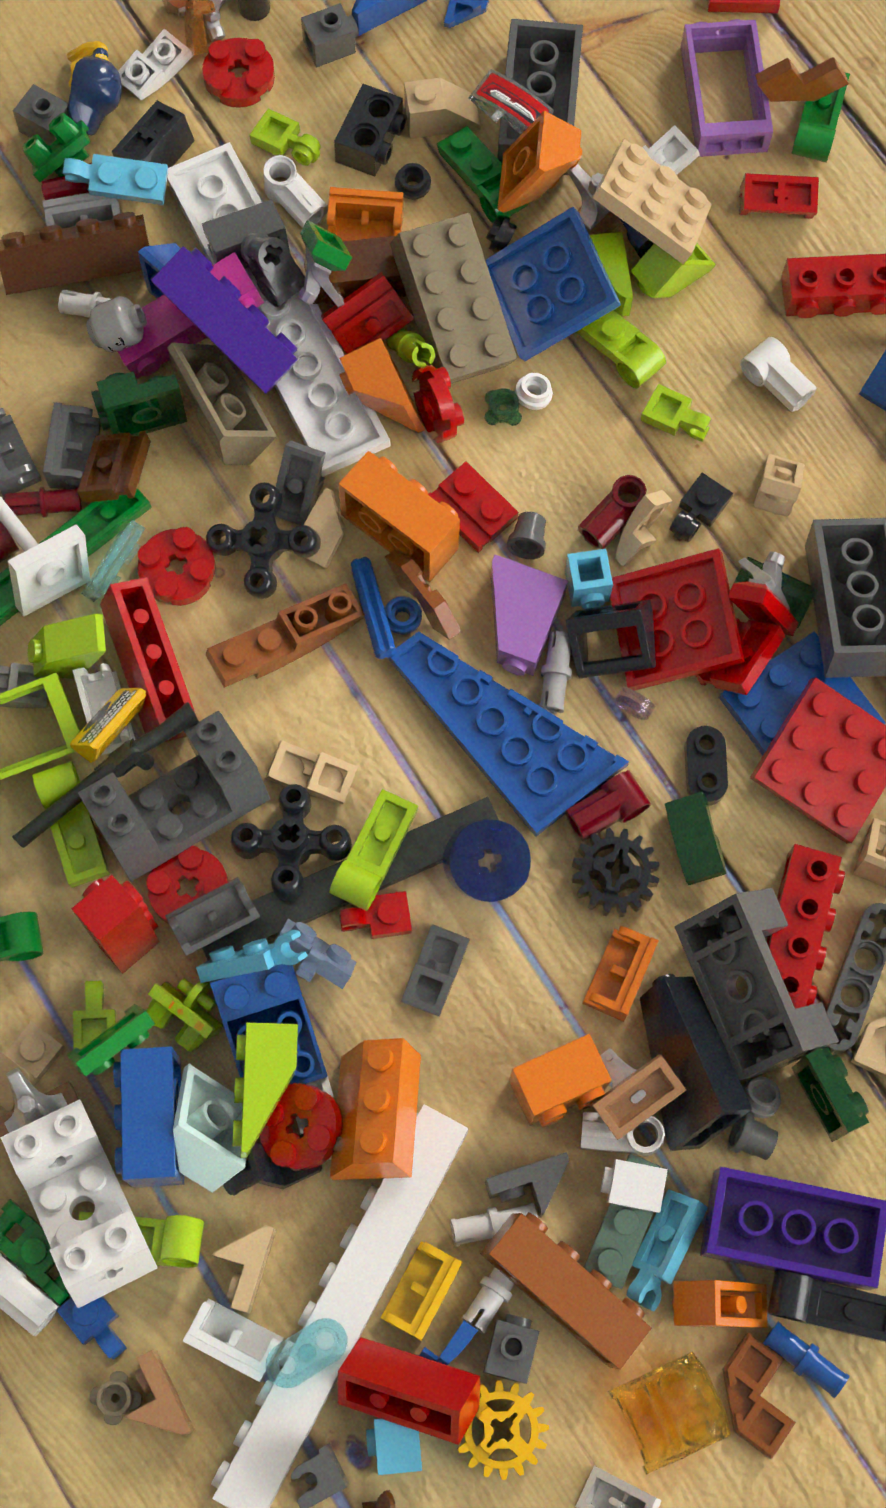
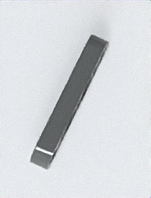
M872 904L860 916L825 1009L832 1027L834 1028L839 1023L841 1015L856 1017V1020L854 1022L851 1018H848L845 1021L842 1033L848 1036V1038L842 1039L838 1044L828 1046L831 1053H844L855 1044L886 962V927L877 934L875 942L867 940L874 929V923L869 918L874 919L877 914H881L884 916L883 923L886 924V904ZM867 949L874 954L876 964L873 969L863 970L857 966L854 959L857 950ZM854 986L859 989L862 994L860 1006L853 1008L843 1003L840 996L843 987ZM836 1009L841 1014H834L833 1010Z

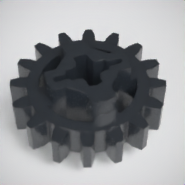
M607 828L604 839L601 840L597 834L593 833L590 837L591 847L586 844L579 846L578 852L584 858H574L572 867L580 870V872L573 874L571 880L572 883L582 884V887L577 892L578 898H583L587 895L591 898L588 906L590 910L600 904L603 906V916H608L611 908H617L619 916L624 917L629 905L635 912L641 909L642 905L639 898L645 901L651 900L653 893L647 887H657L659 878L651 875V873L658 871L660 864L656 861H649L654 849L653 847L645 849L640 847L643 839L642 836L639 835L631 841L628 839V829H623L620 837H614L612 829ZM613 848V852L605 857L596 856L593 858L599 852ZM628 852L636 858L640 866L634 865L628 856ZM618 858L619 873L621 875L616 880L614 887H612L613 878H611L610 870ZM591 879L598 881L603 889V893L597 890ZM638 887L633 893L618 897V893L622 890Z

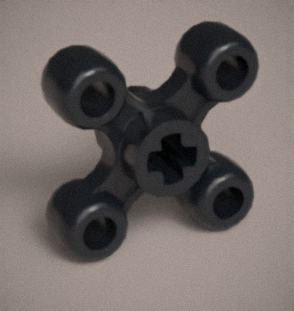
M267 482L258 483L250 491L249 498L254 508V519L246 524L244 529L236 530L229 525L221 523L212 526L206 535V543L209 549L217 555L228 556L240 550L246 551L249 554L251 566L250 570L245 574L244 587L249 594L260 599L268 598L276 591L277 578L273 573L272 565L273 561L280 557L283 552L290 551L300 557L307 558L315 555L321 546L319 534L310 526L299 525L287 531L278 528L275 517L282 507L283 498L280 490ZM269 494L268 501L263 503L264 497ZM226 535L225 541L220 544V539ZM266 535L265 538L268 542L262 547L259 539L261 536ZM308 537L307 543L301 546L302 539ZM264 578L262 586L257 588L258 581Z
M298 784L288 785L280 792L278 799L283 818L277 821L272 829L262 830L254 824L243 823L236 826L231 834L232 848L241 858L253 859L259 856L260 853H270L278 858L279 864L272 873L271 886L276 896L286 901L294 900L302 894L304 879L299 868L300 865L309 859L311 854H321L329 860L339 861L346 858L352 848L350 834L341 825H329L321 831L310 830L305 826L304 819L310 812L311 798L306 788Z

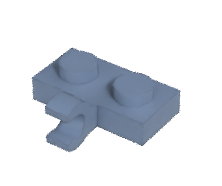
M287 919L276 939L290 930H299L301 936L289 942L290 948L295 953H307V957L300 961L295 974L310 982L316 972L343 989L356 965V961L351 959L349 952L339 945H329L316 937V932L302 922L295 923Z

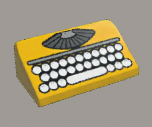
M122 688L117 690L71 741L70 747L90 763L95 762L141 711L146 691L142 688Z

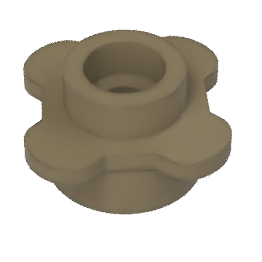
M122 1371L113 1372L110 1375L109 1381L105 1382L101 1387H94L90 1392L91 1403L97 1405L100 1411L104 1413V1421L109 1425L119 1424L125 1413L130 1409L139 1408L142 1403L141 1394L138 1391H133L127 1383L128 1376ZM114 1394L120 1396V1400L116 1403L112 1401Z

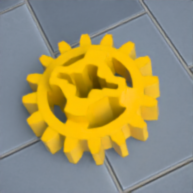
M496 1380L494 1391L490 1393L484 1384L480 1385L479 1410L475 1416L483 1423V1438L476 1446L472 1437L471 1422L464 1435L466 1442L457 1448L459 1453L468 1451L472 1453V1457L468 1462L470 1468L475 1467L479 1462L484 1464V1477L488 1478L493 1468L499 1470L501 1480L507 1479L509 1468H514L516 1473L522 1476L524 1475L522 1463L525 1460L534 1465L538 1463L536 1456L532 1453L535 1448L546 1449L547 1444L538 1439V1435L540 1432L549 1430V1425L538 1423L537 1417L545 1409L544 1407L532 1408L530 1406L534 1398L532 1392L520 1397L518 1395V1383H513L509 1392L504 1391L501 1380ZM494 1399H508L514 1402L506 1411H493L485 1404ZM515 1413L508 1427L509 1432L512 1434L510 1439L506 1441L500 1437L496 1442L493 1441L487 1447V1443L492 1439L490 1436L494 1432L493 1427L490 1425L492 1420L496 1419L502 1422ZM525 1414L530 1423L528 1443L520 1437L519 1422ZM509 1448L517 1455L512 1459L504 1461L488 1458L496 1449Z

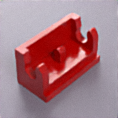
M745 173L739 191V197H742L739 215H748L749 212L804 215V218L813 219L814 215L818 213L819 177Z

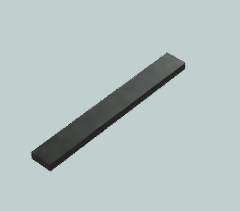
M489 798L481 799L407 832L378 891L504 836L505 831ZM343 861L304 877L303 892L294 900H282L276 896L274 891L252 900L251 902L254 904L260 917L202 947L207 961L211 959L209 953L216 949L233 946L234 951L243 950V945L264 938L270 940L276 937L287 919L295 923L302 922L306 924L351 904L329 893L333 879Z

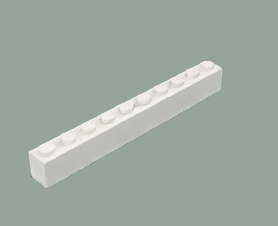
M425 1104L420 1112L417 1113L412 1177L384 1178L379 1189L372 1185L360 1206L361 1209L366 1211L359 1226L351 1223L339 1245L345 1249V1252L338 1265L330 1262L319 1282V1285L325 1289L317 1304L309 1301L298 1321V1325L304 1328L296 1343L288 1340L276 1362V1364L283 1368L276 1381L273 1383L267 1380L255 1401V1404L260 1406L261 1409L253 1423L245 1420L233 1442L234 1445L239 1447V1450L231 1464L224 1460L211 1483L212 1486L217 1488L212 1499L228 1508H270L338 1379L339 1368L359 1340L461 1147L469 1128Z

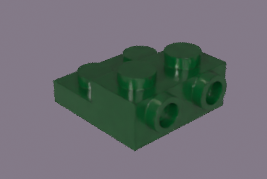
M134 371L126 374L114 373L107 376L105 380L97 381L98 390L91 391L103 431L111 429L112 434L130 432L131 436H139L140 431L150 433L188 422L175 374L167 377L163 375L155 376L145 383L137 384Z
M828 1047L824 1049L819 1048L807 1054L792 1067L831 1142L869 1123L866 1117L869 1110L863 1097L857 1091L852 1092L845 1079L848 1076V1072L842 1059L837 1054L832 1055Z

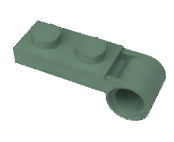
M631 1153L626 1160L628 1162L666 1169ZM610 1203L583 1268L589 1273L592 1269L598 1271L613 1286L622 1289L653 1212Z

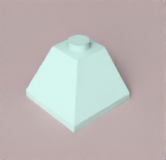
M188 1064L183 1069L173 1126L178 1167L180 1173L213 1193L245 1168L246 1158H240L241 1146H232L233 1120H242V1103H234V1093L191 1064Z

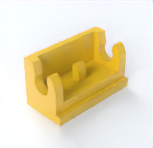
M421 1241L380 1319L422 1342L463 1262L431 1244Z

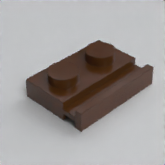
M140 431L139 436H131L130 432L95 436L77 491L83 502L118 500L119 495H127L128 498L135 497L151 443L146 431Z

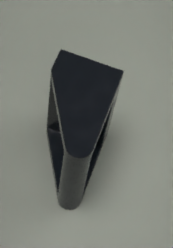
M650 599L577 610L565 620L578 678L656 667L654 621ZM636 626L642 654L588 662L587 633Z

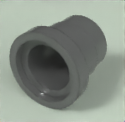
M535 512L519 514L514 532L508 537V550L515 556L524 559L542 557L546 548L544 541L546 519Z
M748 1112L734 1123L728 1139V1149L735 1153L743 1151L752 1156L767 1160L777 1144L778 1131L754 1120V1115Z

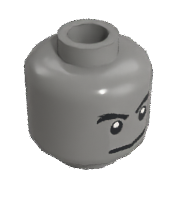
M118 296L91 309L86 326L89 337L95 346L103 348L107 352L116 353L136 345L142 340L144 334L143 326H146L147 321L143 309L138 304L134 305L128 298Z

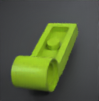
M614 310L576 332L616 363V369L621 378L633 388H639L666 364L665 355L658 345Z
M72 761L32 775L38 797L45 810L81 782ZM82 801L51 826L68 885L71 888L110 875L93 819Z
M382 789L347 860H344L340 865L329 893L367 911L417 814L418 805Z
M80 1211L78 1221L87 1220L93 1215V1212ZM184 1215L167 1216L166 1220L135 1217L157 1266L194 1268L198 1266L204 1228L203 1220Z

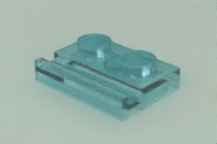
M131 520L130 523L119 531L82 590V595L94 602L102 594L105 595L110 584L119 582L121 577L117 573L123 563L128 565L138 552L140 545L137 544V541L145 530L144 527Z

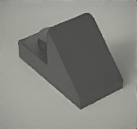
M291 440L285 445L276 487L282 494L283 503L276 513V517L304 525L325 481V477L321 476L326 452Z
M567 1152L486 1178L485 1185L489 1198L499 1196L501 1203L524 1196L523 1188L530 1186L539 1216L542 1218L569 1162Z

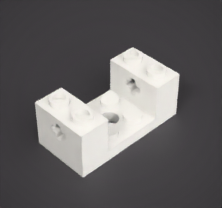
M80 1099L0 1137L51 1247L49 1251L62 1281L78 1308L158 1268ZM89 1201L95 1205L93 1215L87 1220L78 1221L72 1217L73 1209L77 1204Z

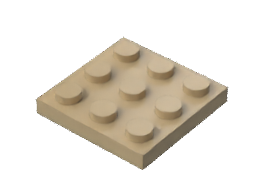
M623 139L615 150L592 197L682 264L692 255L712 205L703 192L694 187L690 188L678 179V176L672 169L659 165L648 156L641 146L631 144L626 139Z

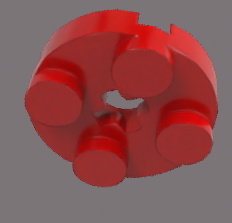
M230 38L211 43L208 49L209 53L203 61V78L207 91L220 98V103L236 108L248 107L261 101L260 96L267 90L270 92L275 81L274 62L270 53L266 50L263 41L255 38ZM235 68L247 70L242 73V77H235L234 72H231Z
M433 365L414 370L412 382L419 380L420 387L419 391L413 393L414 400L425 429L428 433L432 431L437 433L438 436L433 439L436 443H442L455 438L457 427L464 425V415L460 405L453 403L449 391L451 380L445 367L436 369Z
M189 527L162 531L151 537L138 551L137 569L139 578H148L154 598L157 601L160 599L164 602H171V605L176 606L188 605L202 598L211 587L210 583L216 571L213 551L209 549L206 540L195 534ZM173 560L186 562L183 565L184 572L179 575L174 570L167 572L166 568L170 566V562Z
M191 846L151 870L146 880L148 898L159 918L169 924L165 917L166 914L226 884L228 877L223 865L214 855L196 846ZM187 879L191 881L195 879L199 882L195 886L197 892L195 896L191 897L187 893L180 896L177 893L181 889L180 882Z
M301 1083L289 1084L259 1136L261 1144L272 1162L278 1166L300 1170L315 1168L326 1162L335 1151L332 1149L336 1144L337 1137H341L343 1128L341 1111L334 1098L327 1092L321 1091L318 1087ZM297 1116L300 1119L308 1120L309 1126L303 1129L304 1136L300 1138L298 1133H293L292 1129Z

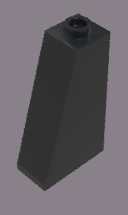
M666 974L655 979L652 982L653 987L640 997L651 1060L658 1054L662 1055L686 1089L685 1092L661 1108L666 1140L670 1151L700 1149L750 1112L752 1107L694 976L675 977L674 974Z

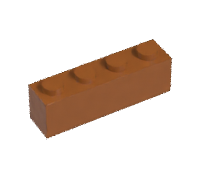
M530 1212L526 1216L522 1213H512L480 1254L605 1365L621 1370L652 1329L642 1320L645 1315L644 1311L628 1298H624L621 1301L610 1291L613 1286L612 1283L601 1273L594 1269L589 1273L577 1262L581 1258L580 1255L565 1242L560 1241L556 1244L545 1234L548 1227Z

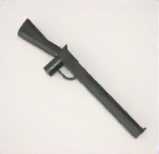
M188 702L185 703L158 727L136 740L131 739L123 743L108 755L109 757L94 768L95 771L13 835V839L21 847L25 848L82 802L78 794L79 791L114 772L118 778L124 776L136 766L143 770L151 769L154 765V758L146 752L199 722Z

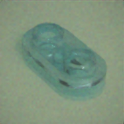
M318 1319L276 1345L269 1352L266 1359V1372L269 1379L279 1387L293 1388L338 1361L344 1355L348 1346V1336L344 1327L333 1319ZM323 1332L331 1333L334 1338L333 1346L327 1350L321 1349L317 1344L318 1336ZM285 1356H291L296 1362V1368L290 1374H284L279 1367L281 1359Z

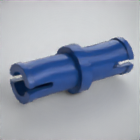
M779 1321L763 1341L764 1345L770 1347L794 1366L793 1372L798 1376L806 1375L833 1398L839 1394L850 1375L841 1371L818 1353L820 1349L814 1343H811L809 1346L786 1329Z

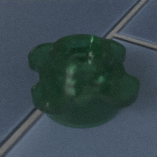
M501 388L486 393L485 402L488 404V411L485 413L484 418L489 425L508 423L511 426H516L521 422L522 415L519 413L520 403L515 391ZM504 405L507 409L503 411L500 409V406Z

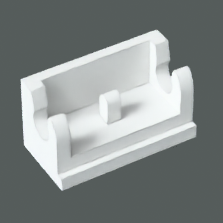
M105 663L100 664V671L89 674L85 668L72 670L87 723L114 693L121 689L117 672H112L110 666ZM131 722L101 755L115 751L126 741L136 740Z
M208 1298L207 1302L204 1301L183 1342L256 1381L263 1382L285 1338Z

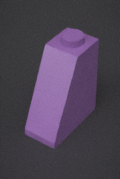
M494 555L491 567V587L497 663L503 665L502 667L512 674L522 676L526 673L534 676L549 633L553 628L564 600L568 580Z

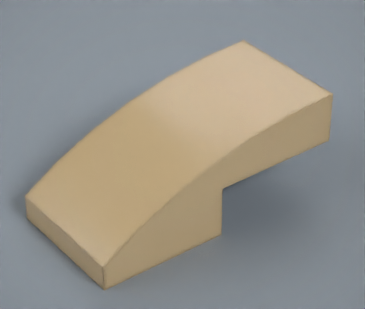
M281 740L265 779L284 787L298 784L306 788L310 796L344 804L358 767L323 752L317 755Z

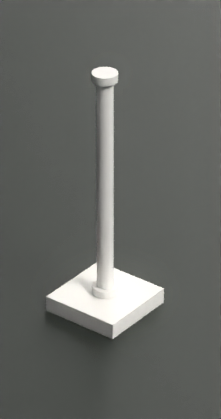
M0 496V521L24 550L23 553L8 560L15 606L24 617L90 581L85 534L77 524L38 544Z

